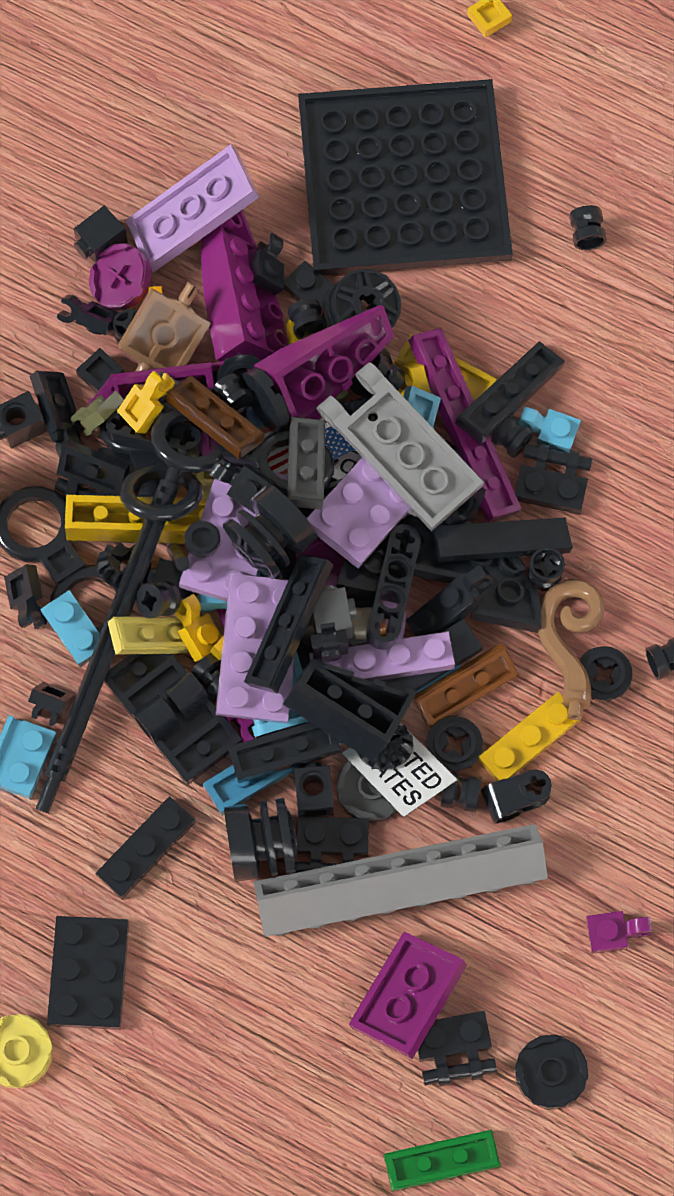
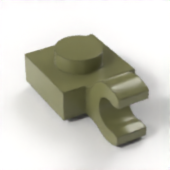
M114 391L106 399L99 395L88 407H81L71 417V421L74 423L77 420H81V424L86 428L83 434L88 436L123 403L124 399L117 391Z

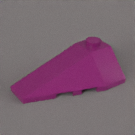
M379 305L285 346L253 366L263 370L273 380L274 385L270 388L275 395L280 393L283 396L289 410L290 420L291 417L319 420L322 416L318 412L317 407L329 396L336 398L342 390L347 391L353 384L351 379L363 366L375 359L394 337V333L384 306Z

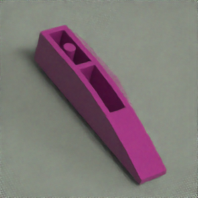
M243 210L201 239L205 307L208 321L211 322L209 327L216 361L219 362L236 356L238 352L242 355L254 353L256 358L263 360L279 349L289 345L283 323V313L276 295H272L252 282L254 275L250 269L251 255L257 251V246Z

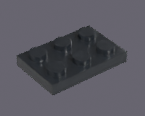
M56 916L47 1016L48 1026L121 1030L129 933L128 919Z

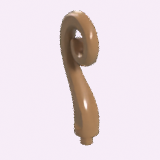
M569 579L551 587L542 598L540 603L542 621L538 634L547 653L563 674L564 690L562 704L569 708L568 718L580 720L582 719L583 710L590 708L591 683L585 667L559 637L555 628V615L560 604L567 599L581 598L587 601L590 610L584 617H576L570 606L563 607L560 614L561 623L566 629L574 633H585L599 625L604 615L605 606L602 595L595 586L583 580Z

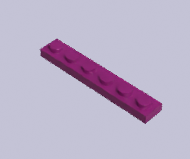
M442 328L413 335L408 342L417 363L424 366L431 394L441 398L438 410L451 440L457 448L462 450V460L484 482L482 487L487 491L481 508L487 521L492 522L516 515L522 508L490 437L480 444L455 424L457 417L474 400Z

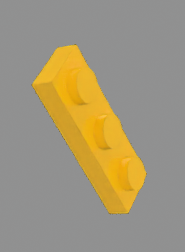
M556 692L479 756L478 761L496 781L515 776L580 722V720L568 718L569 708L562 704L563 696L559 692Z

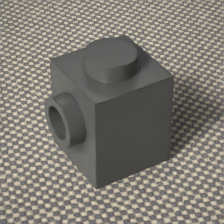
M324 586L312 614L315 634L321 633L320 624L335 622L336 631L346 629L347 639L352 638L351 620L357 619L354 598L347 599L345 587Z

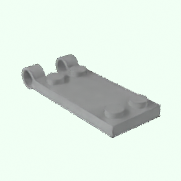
M369 362L356 373V377L363 387L374 395L351 416L332 396L323 401L317 407V410L324 420L348 441L432 531L483 486L484 482L394 388L378 368ZM376 414L378 419L372 422L368 419V416Z

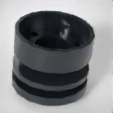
M361 268L346 274L324 294L320 302L322 308L320 316L325 319L327 328L365 312L360 308L362 301H365L367 303L366 311L379 305L384 306L391 328H393L401 314V298L397 287L388 276L377 270Z
M266 484L250 498V504L257 514L256 516L243 509H238L235 513L240 524L229 518L222 525L226 534L231 539L232 545L243 559L268 578L274 579L280 574V570L275 562L283 567H287L290 564V559L283 548L286 546L295 553L301 554L317 539V534L307 518L281 491L271 484Z
M284 798L275 799L277 815L269 816L267 801H261L260 818L256 819L252 818L247 804L224 807L235 882L258 879L259 862L267 861L272 876H278L276 859L284 858L286 873H296L295 863L298 852L293 817L285 804Z

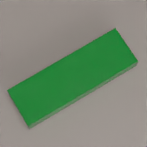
M492 1129L393 1151L383 1155L392 1192L501 1167Z

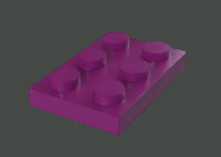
M403 931L351 1019L350 1027L413 1059L467 966L466 962Z

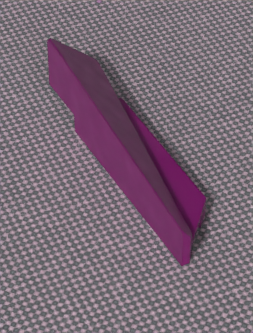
M224 361L214 364L208 362L111 374L96 395L89 400L88 405L99 395L106 399L114 391H117L124 398L135 384L145 385L148 376L153 371L167 373L180 383L189 376H193L206 388L212 389L217 383L218 368L221 367Z

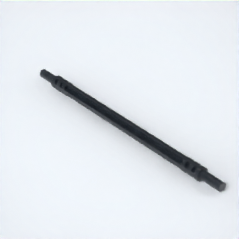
M179 448L175 450L182 455H189V452ZM169 466L164 480L160 479L151 505L163 506L174 503L180 488L177 483L182 471ZM144 520L45 775H48V778L35 808L39 811L49 814L61 781L65 782L114 657L115 650L108 621L113 617L130 616L137 591L142 585L166 521Z

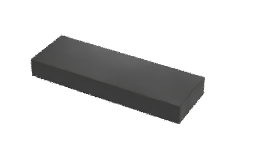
M291 417L289 425L287 498L296 507L322 510L324 503L325 420Z

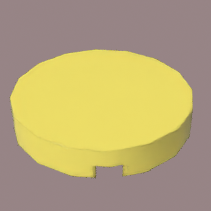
M16 1014L1 1017L0 1085L6 1088H24L35 1084L46 1074L52 1062L53 1045L49 1033L38 1020L27 1015Z

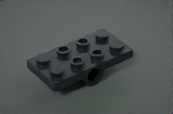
M130 654L108 670L103 683L187 786L229 754V746L243 743V739L225 717L216 715V706L210 700L201 683L191 672H187L173 654Z

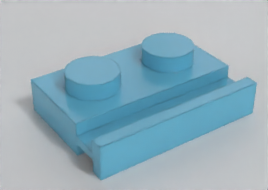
M10 715L8 716L0 734V789L31 800L57 738L55 731L24 720L15 719Z

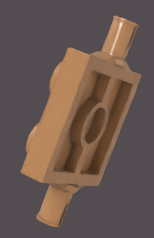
M187 282L178 299L167 297L153 288L150 289L117 345L120 350L137 360L139 365L136 371L184 366L188 363L211 324L210 321L195 313L190 307L191 302L200 290L197 286Z

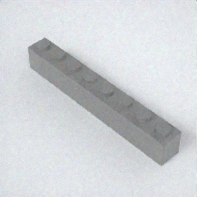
M536 824L263 879L253 883L264 937L272 935L282 936L291 931L306 928H320L325 924L340 921H355L360 917L379 913L389 914L395 910L413 906H427L432 902L447 899H461L466 895L485 891L495 892L501 888L519 884L529 885L539 880L548 879L543 841Z

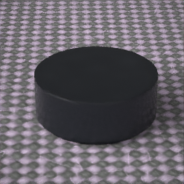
M197 521L188 527L185 533V546L189 553L198 558H207L216 553L220 546V533L214 524L208 521Z

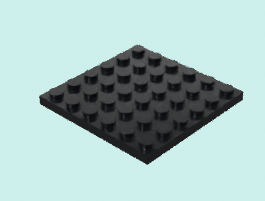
M493 79L298 94L314 273L330 275L349 273L361 268L382 271L512 261L513 253Z

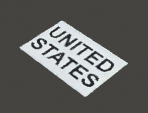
M413 735L414 747L411 756L405 763L393 769L380 770L366 765L360 759L358 752L351 748L343 752L342 754L403 817L457 781ZM389 744L385 747L386 752H389Z

